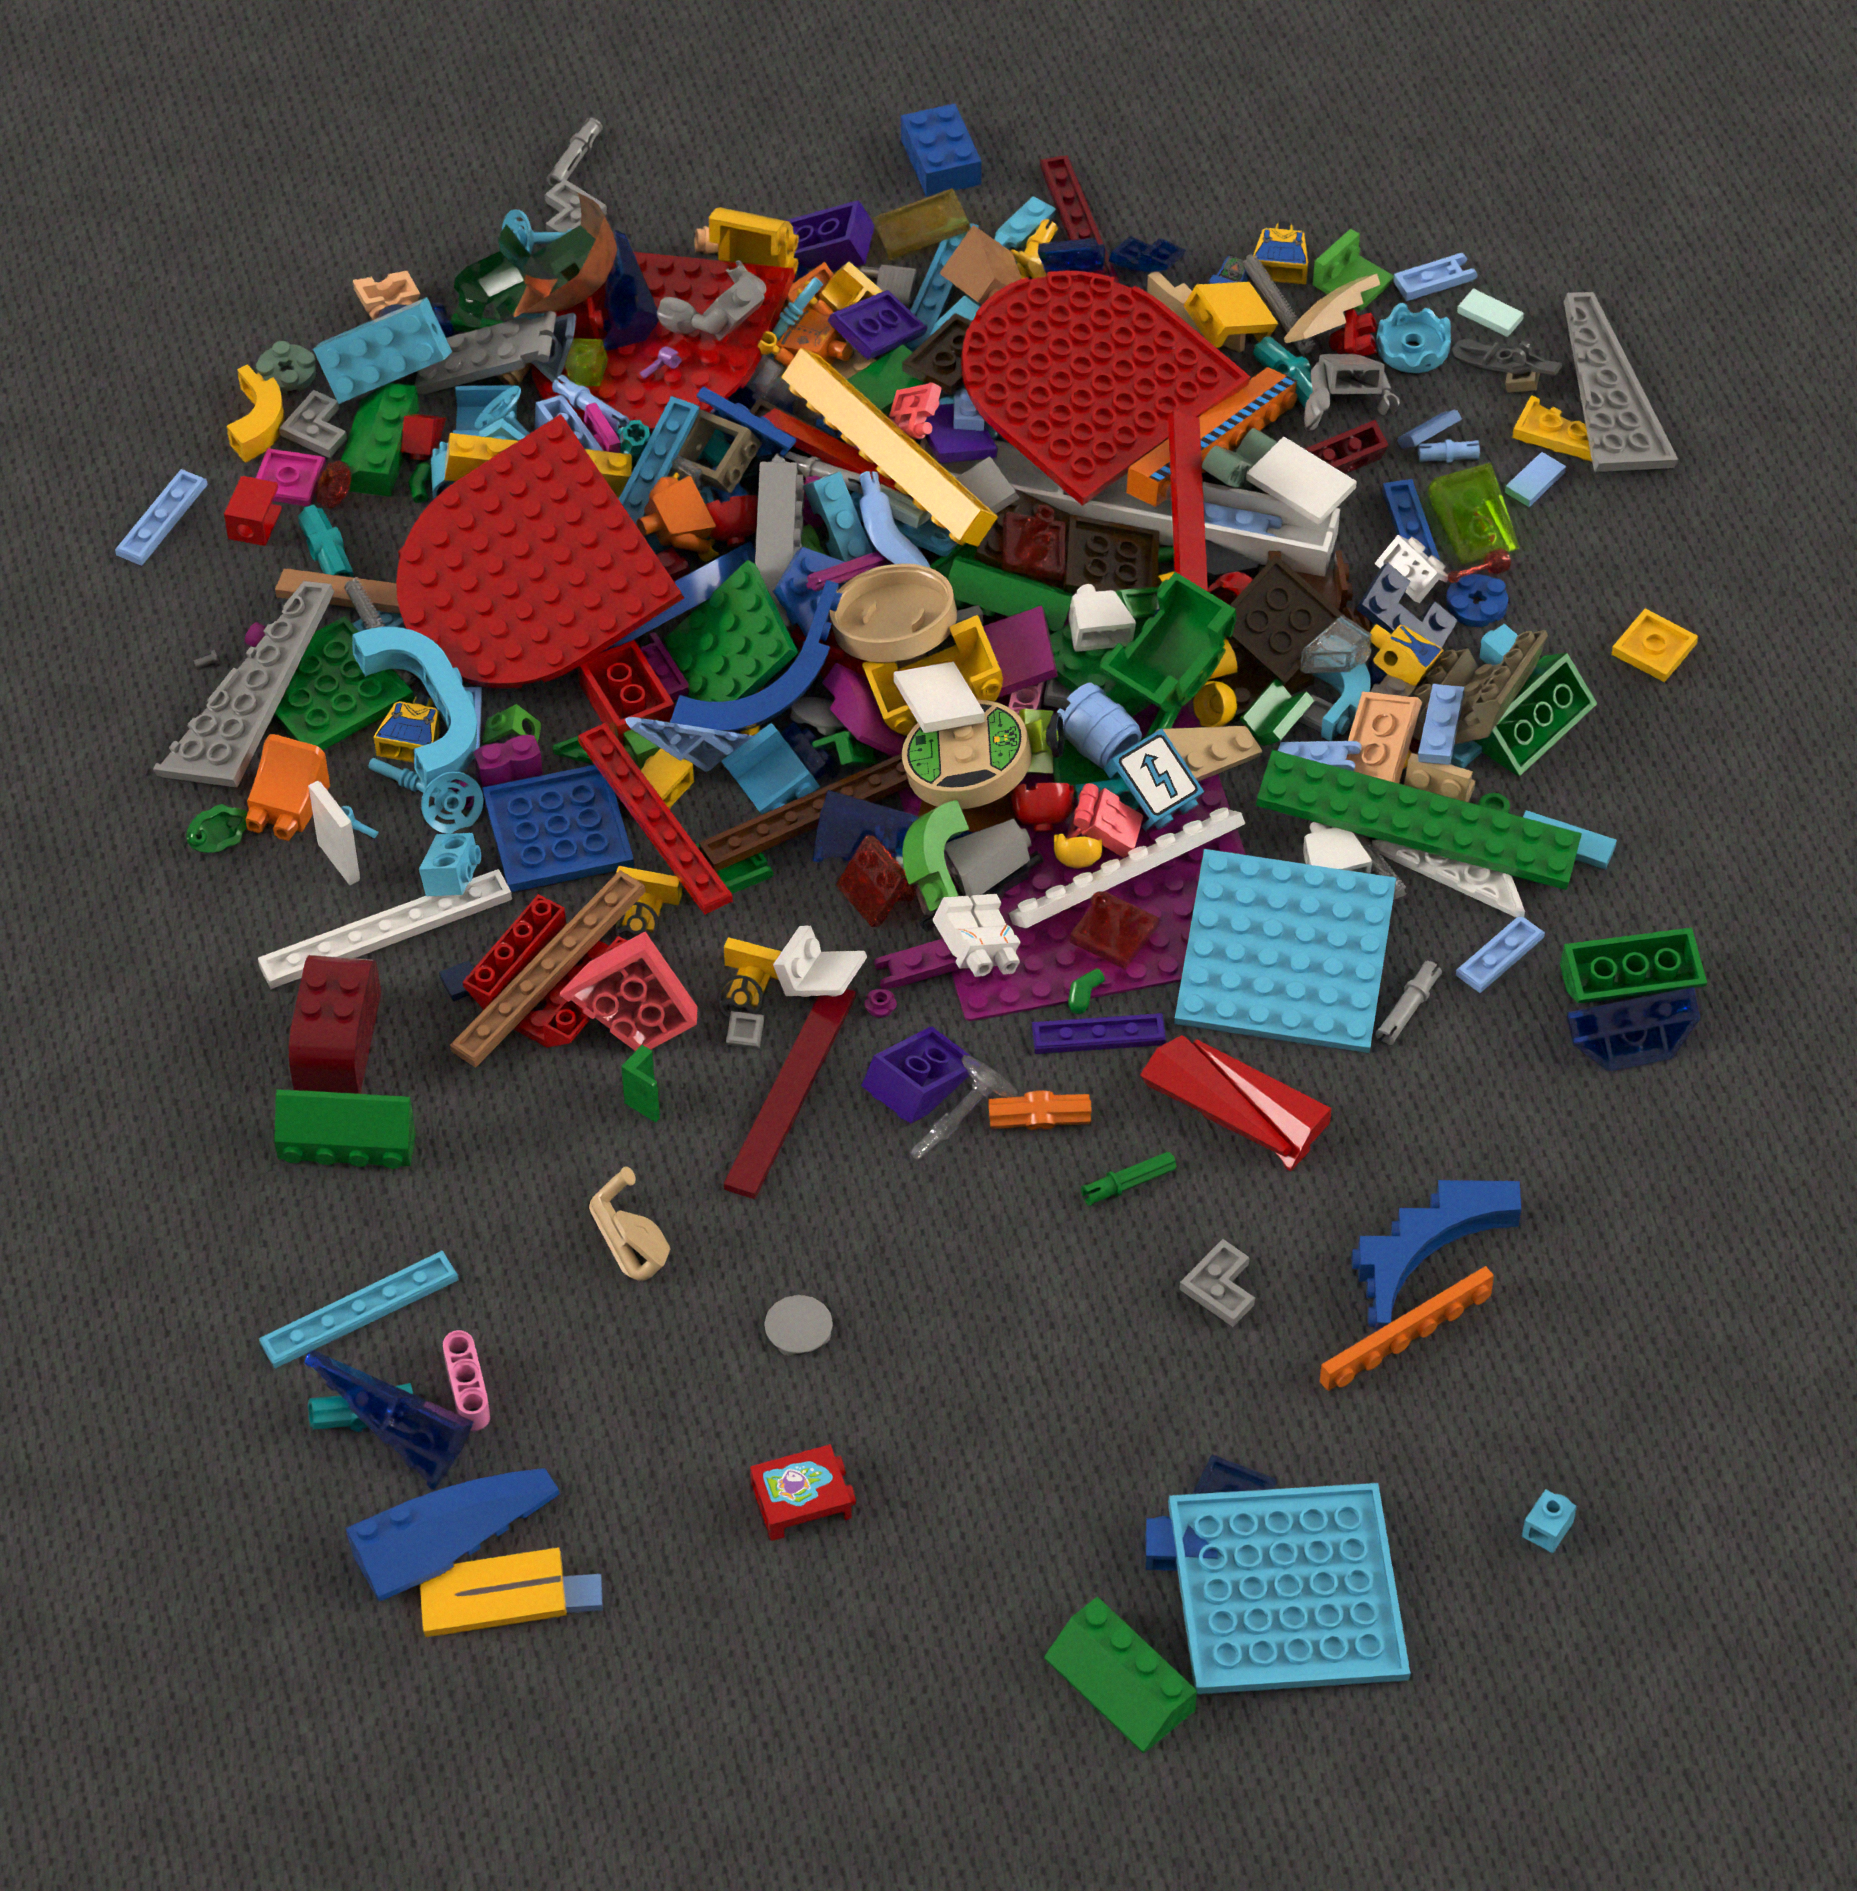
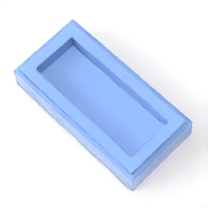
M1541 452L1506 485L1505 493L1530 507L1565 473L1566 466Z

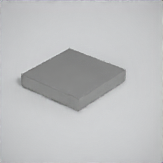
M990 456L956 478L995 514L1019 499L1014 488Z

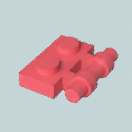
M934 383L897 390L889 418L894 420V423L912 439L924 438L932 432V425L925 421L926 417L934 416L939 406L942 388Z

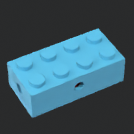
M427 297L322 341L313 349L338 404L440 362L452 353Z

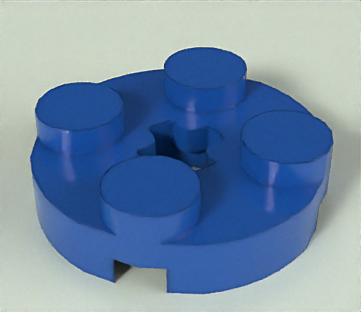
M1462 572L1447 590L1446 607L1458 622L1471 627L1488 626L1489 623L1502 619L1507 611L1508 594L1505 590V583L1501 579L1482 574ZM1480 597L1484 601L1474 604L1471 598Z

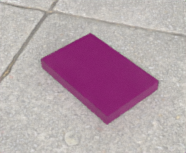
M1042 605L983 626L1003 676L999 697L1058 676L1046 614Z

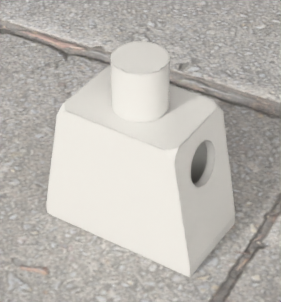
M1085 584L1077 590V594L1072 596L1069 624L1075 652L1115 648L1118 643L1125 647L1133 640L1136 626L1135 619L1116 592L1112 590L1096 592L1093 585Z
M1317 822L1311 823V833L1304 837L1303 854L1305 864L1371 874L1372 860L1353 832L1336 827L1330 828L1328 825Z

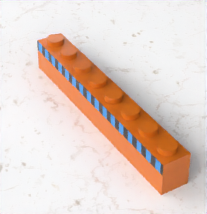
M1267 367L1250 379L1249 385L1199 416L1202 464L1214 446L1217 445L1233 451L1240 446L1244 437L1252 428L1260 431L1269 423L1274 422L1284 412L1292 409L1297 400V380ZM1169 439L1128 469L1126 493L1154 507L1171 498Z

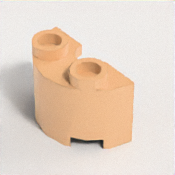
M408 271L388 274L387 278L381 282H374L372 277L353 280L354 290L372 320L378 318L383 308L394 304L410 305L417 302L420 296V292Z

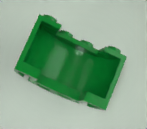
M1177 572L1169 580H1164L1159 586L1156 596L1160 610L1154 617L1147 619L1138 638L1135 641H1130L1125 649L1123 645L1118 643L1112 651L1109 650L1105 653L1100 663L1102 672L1166 712H1172L1175 704L1180 708L1184 706L1205 685L1220 663L1226 651L1223 648L1225 645L1224 639L1226 636L1229 638L1232 636L1236 623L1235 608Z

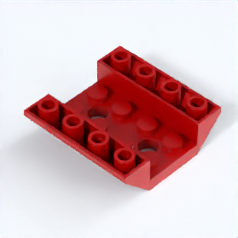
M538 894L462 982L463 987L483 1010L567 925L565 908ZM617 936L610 946L598 941L581 958L583 963L580 966H574L540 1001L546 1007L543 1010L530 1011L513 1030L547 1048L571 1043L591 1018L583 1013V1009L573 1001L568 1002L561 997L560 992L590 961L628 940Z

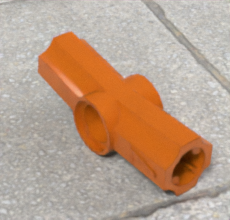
M1032 1091L1024 1094L1023 1097L989 1099L991 1129L1026 1127L1029 1130H1036L1038 1128L1052 1129L1056 1125H1089L1091 1122L1092 1111L1089 1094L1054 1095L1050 1091Z

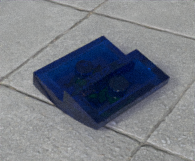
M1130 236L1111 252L1108 262L1137 271H1165L1185 254L1186 249L1162 238L1149 245Z

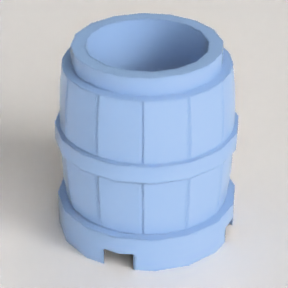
M1092 682L1080 686L1067 698L1070 705L1065 711L1061 708L1057 711V713H1061L1063 719L1064 740L1068 739L1082 756L1087 757L1101 768H1104L1113 757L1140 742L1142 732L1137 722L1120 704L1112 701L1099 686L1094 685Z

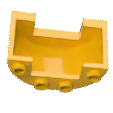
M721 207L716 208L709 217V242L718 244L719 261L736 262L740 260L742 263L788 267L793 268L796 274L798 259L794 258V252L797 249L799 237L794 234L793 227L789 221ZM784 303V305H783V307H782V310H781V312H784V313H785L784 308L787 307V306L785 305V303ZM779 315V317H778V319H777V322H776L775 326L777 325V323H778V321H779V319H780V315Z
M978 615L949 627L956 643L955 646L900 669L896 662L867 661L862 664L883 719L892 730L908 736L913 727L918 723L894 683V672L954 661L977 700L996 701L1002 688L1003 676Z

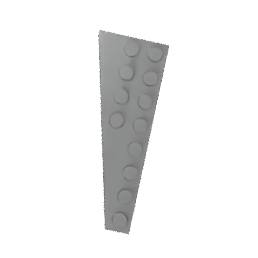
M1594 292L1567 293L1564 299V307L1595 472L1675 468L1678 458Z
M302 582L283 606V614L272 624H268L264 629L265 636L255 648L251 646L247 650V658L241 666L230 671L207 700V708L196 718H192L188 723L189 730L182 739L171 744L169 747L171 750L170 754L161 764H155L153 770L157 776L238 787L334 594L331 584Z

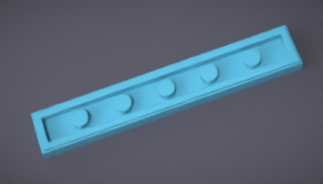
M440 1251L259 1338L260 1345L274 1368H277L458 1281V1274L444 1252Z

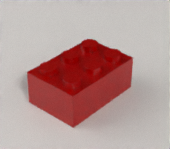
M635 640L601 652L578 667L581 689L602 723L606 722L623 747V733L632 730L625 721L627 717L657 719L658 721L670 723L675 704Z

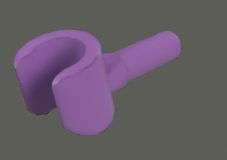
M671 347L661 348L658 353V359L640 372V375L645 379L664 365L673 369L681 363V358L677 356L678 352Z

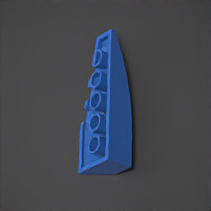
M545 1468L510 1472L471 1480L428 1493L345 1529L352 1554L380 1602L447 1572L454 1567V1560L465 1553L469 1556L480 1549L479 1543L493 1534L497 1537L508 1530L510 1522L518 1517L526 1518L560 1495Z

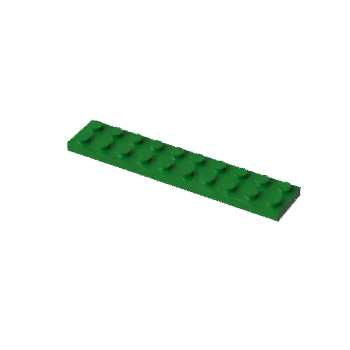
M1276 750L1271 752L1255 805L1564 890L1568 888L1582 833Z

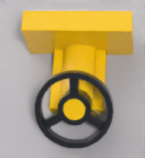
M618 866L616 873L621 870L645 885L646 892L626 912L622 927L618 928V921L613 925L616 936L622 937L620 933L630 931L633 934L646 932L650 939L653 940L658 933V917L663 903L679 905L682 897L681 882L676 876Z
M728 937L724 945L725 966L739 970L736 976H732L724 981L718 991V1005L726 1017L730 1018L731 1015L724 1008L725 1005L733 1004L738 1008H747L752 1014L759 1013L763 1005V994L770 978L779 980L773 964L782 951ZM733 981L727 999L722 1001L725 987Z

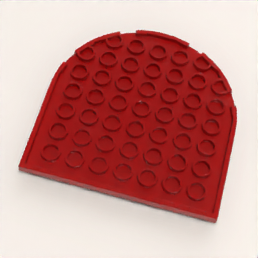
M617 250L613 266L606 281L589 296L592 297L595 310H601L604 321V328L600 329L602 344L569 350L561 375H565L578 386L583 385L587 387L593 396L622 415L627 416L629 421L641 420L642 424L649 427L650 433L655 429L671 396L698 405L699 409L710 413L713 407L699 401L696 394L704 386L727 399L738 388L743 389L748 383L763 355L760 353L758 343L760 340L764 341L762 338L764 332H772L795 279L794 269L743 263L748 272H751L765 283L767 288L764 294L765 299L754 313L718 341L713 334L699 329L684 335L673 333L660 323L657 311L662 299L673 297L688 302L699 314L703 315L719 296L735 284L726 271L727 268L729 270L735 269L737 267L735 262ZM587 298L567 310L555 312L556 317L574 313L576 315L575 325L590 322ZM580 331L574 335L573 339L583 341L588 338L590 333ZM671 347L678 352L677 356L681 358V363L673 369L664 365L645 379L640 375V372L658 359V353L661 348ZM532 365V376L541 399L545 400L558 396L559 394L552 390L553 382L536 366ZM572 407L584 423L585 411Z
M1054 271L1047 272L1045 277L1031 280L1026 277L1015 281L997 291L983 303L966 330L962 347L961 369L967 393L984 420L1083 506L1127 474L1131 465L1169 439L1168 415L1173 410L1198 418L1209 409L1232 397L1249 385L1251 377L1170 308L1137 286H1134L1132 289L1114 282V277L1098 273Z
M559 414L443 490L426 507L413 525L400 555L396 580L397 600L405 627L421 633L434 641L443 650L452 667L458 668L462 681L478 686L501 689L521 688L522 684L540 680L547 682L579 667L684 599L683 594L562 414Z

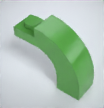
M958 800L944 803L917 818L909 827L904 839L903 864L909 885L918 882L930 912L938 909L944 897H958L944 859L946 842L969 830Z

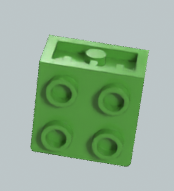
M1350 229L1315 260L1313 286L1329 294L1336 288L1357 278L1377 274L1380 285L1360 292L1363 304L1354 307V310L1361 312L1393 283L1394 276L1359 256L1360 234Z

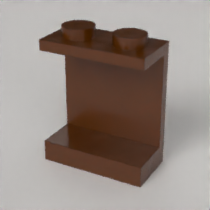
M1268 551L1267 564L1275 555L1281 558V552ZM1335 551L1333 570H1327L1325 577L1295 571L1341 613L1346 607L1347 601H1352V583H1347L1349 580V564L1343 563L1342 551Z

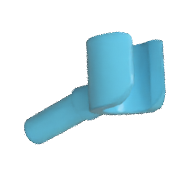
M341 807L351 820L352 829L375 839L379 833L378 831L356 820L351 807Z

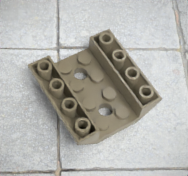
M1546 630L1534 633L1526 631L1517 636L1514 645L1503 656V661L1496 665L1485 664L1478 667L1468 648L1459 651L1451 649L1442 653L1434 668L1426 674V679L1422 685L1414 691L1413 697L1419 698L1422 701V705L1412 737L1421 741L1433 684L1464 687V700L1455 744L1489 737L1535 669L1548 636Z

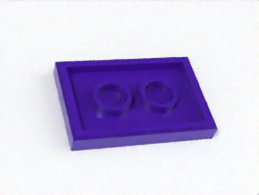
M889 290L836 311L830 315L827 321L867 360L924 336L928 329Z
M954 403L941 404L935 411L934 416L926 417L925 422H929L932 425V432L927 434L925 438L938 463L982 460L989 456L991 459L997 458L998 448L985 425L984 431L953 429Z

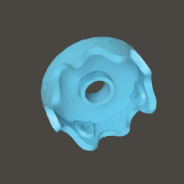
M1399 303L1394 307L1389 317L1380 320L1376 339L1377 351L1382 360L1390 367L1407 373L1428 372L1440 366L1448 357L1451 344V325L1447 317L1440 320L1429 308H1424L1419 313H1411L1405 303ZM1414 341L1419 343L1420 345L1410 346L1407 344V342Z

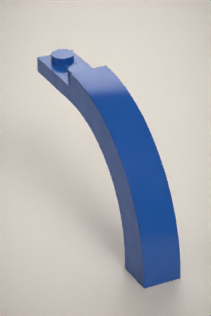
M749 541L675 581L684 599L602 652L625 644L711 598L713 592L747 560L755 563L756 550L752 543Z
M826 580L802 650L791 667L777 681L756 694L733 701L708 702L679 695L670 723L737 733L762 725L794 705L813 684L829 654L830 647L819 642L820 639L827 640L832 623L827 622L830 610L837 611L842 596L841 593L837 592L838 583Z

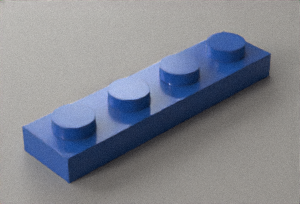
M1413 480L1383 483L1382 493L1396 534L1408 540L1414 537L1425 546L1423 552L1428 557L1432 555L1440 561Z

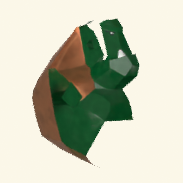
M578 193L581 205L580 225L533 255L528 252L508 225L505 224L498 240L500 251L468 265L455 277L454 289L459 294V306L455 310L462 323L469 327H479L486 305L494 302V317L500 321L510 315L517 317L522 313H545L547 311L559 312L567 310L581 303L598 290L606 281L618 250L614 234L600 206L594 200Z

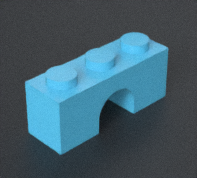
M841 472L830 474L803 485L813 513H818L827 526L829 541L826 542V546L831 557L847 562L873 553Z

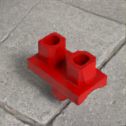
M1354 308L1346 310L1345 328H1339L1329 336V347L1332 350H1337L1338 354H1345L1347 352L1349 354L1367 356L1377 353L1376 341L1373 335L1369 334L1377 332V323L1372 313L1357 316Z

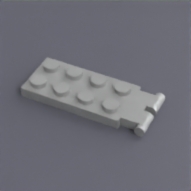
M547 311L544 313V316L531 320L523 317L446 338L452 353L444 360L417 371L415 382L417 392L419 394H428L525 368V363L537 360L540 362L549 361L556 313Z

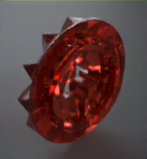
M339 460L334 463L329 462L326 470L321 471V478L317 480L319 483L315 490V493L318 495L317 502L326 508L336 507L345 498L350 488V468L346 463Z

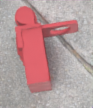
M1088 783L1083 786L1079 794V804L1075 809L1067 838L1077 837L1082 833V835L1097 841L1102 839L1104 847L1124 858L1130 850L1135 848L1144 815L1119 801L1120 797L1104 788L1099 792V788L1096 785Z

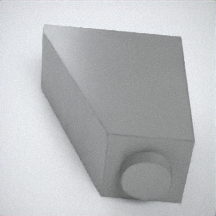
M1011 819L946 843L944 855L948 870L962 894L971 898L972 895H982L1030 861L1027 848L1031 847L1032 844L1025 828L1020 829L1016 821Z

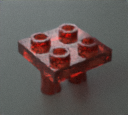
M1040 505L1034 516L1006 512L1003 517V570L1062 580L1065 575V522L1053 520V508L1048 505Z
M865 836L836 883L839 890L871 927L882 925L897 901L909 902L916 895L914 885H909L905 870L875 836Z
M1098 891L1091 897L1090 909L1071 932L1070 943L1126 970L1159 926V917L1105 891Z

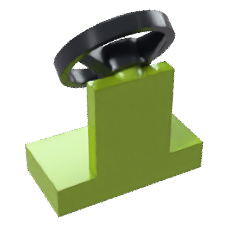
M1036 709L1019 710V716L1025 724L1032 749V760L1026 774H1053V757L1061 758L1064 752V724L1061 713Z

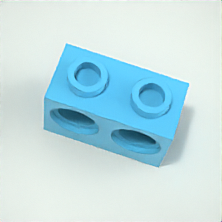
M473 833L436 834L419 868L426 896L463 895L468 883L472 881L473 872L477 864L481 862V849L479 845H476Z

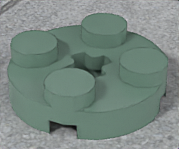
M278 341L259 357L256 370L265 381L273 377L279 385L281 394H288L287 391L296 389L298 392L307 388L316 377L315 356L304 347L289 344L286 341ZM284 366H291L292 370L281 372V368Z

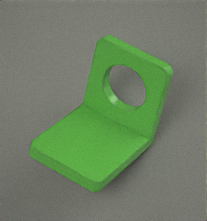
M516 704L494 714L486 720L482 742L490 744L511 733L516 736L527 735L522 727V721L525 720L531 726V735L535 736L538 744L541 723Z

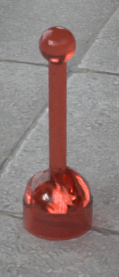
M1497 548L1486 554L1484 563L1460 572H1449L1448 580L1451 583H1456L1461 577L1484 569H1488V572L1492 574L1506 572L1511 566L1510 556L1505 549Z

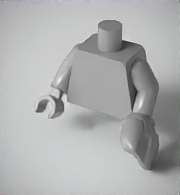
M737 260L735 262L737 265L735 269H726L735 284L719 296L703 315L699 314L686 301L665 297L660 301L657 311L658 319L664 327L673 333L684 335L699 329L713 334L720 341L761 306L765 299L766 285L760 278L748 272L740 260Z
M1321 354L1319 362L1315 364L1311 371L1313 393L1309 396L1305 406V429L1311 431L1318 426L1324 410L1329 409L1330 394H1377L1382 397L1377 408L1378 412L1385 415L1388 409H1390L1394 415L1400 400L1396 395L1389 393L1391 387L1384 372L1385 364L1357 354Z

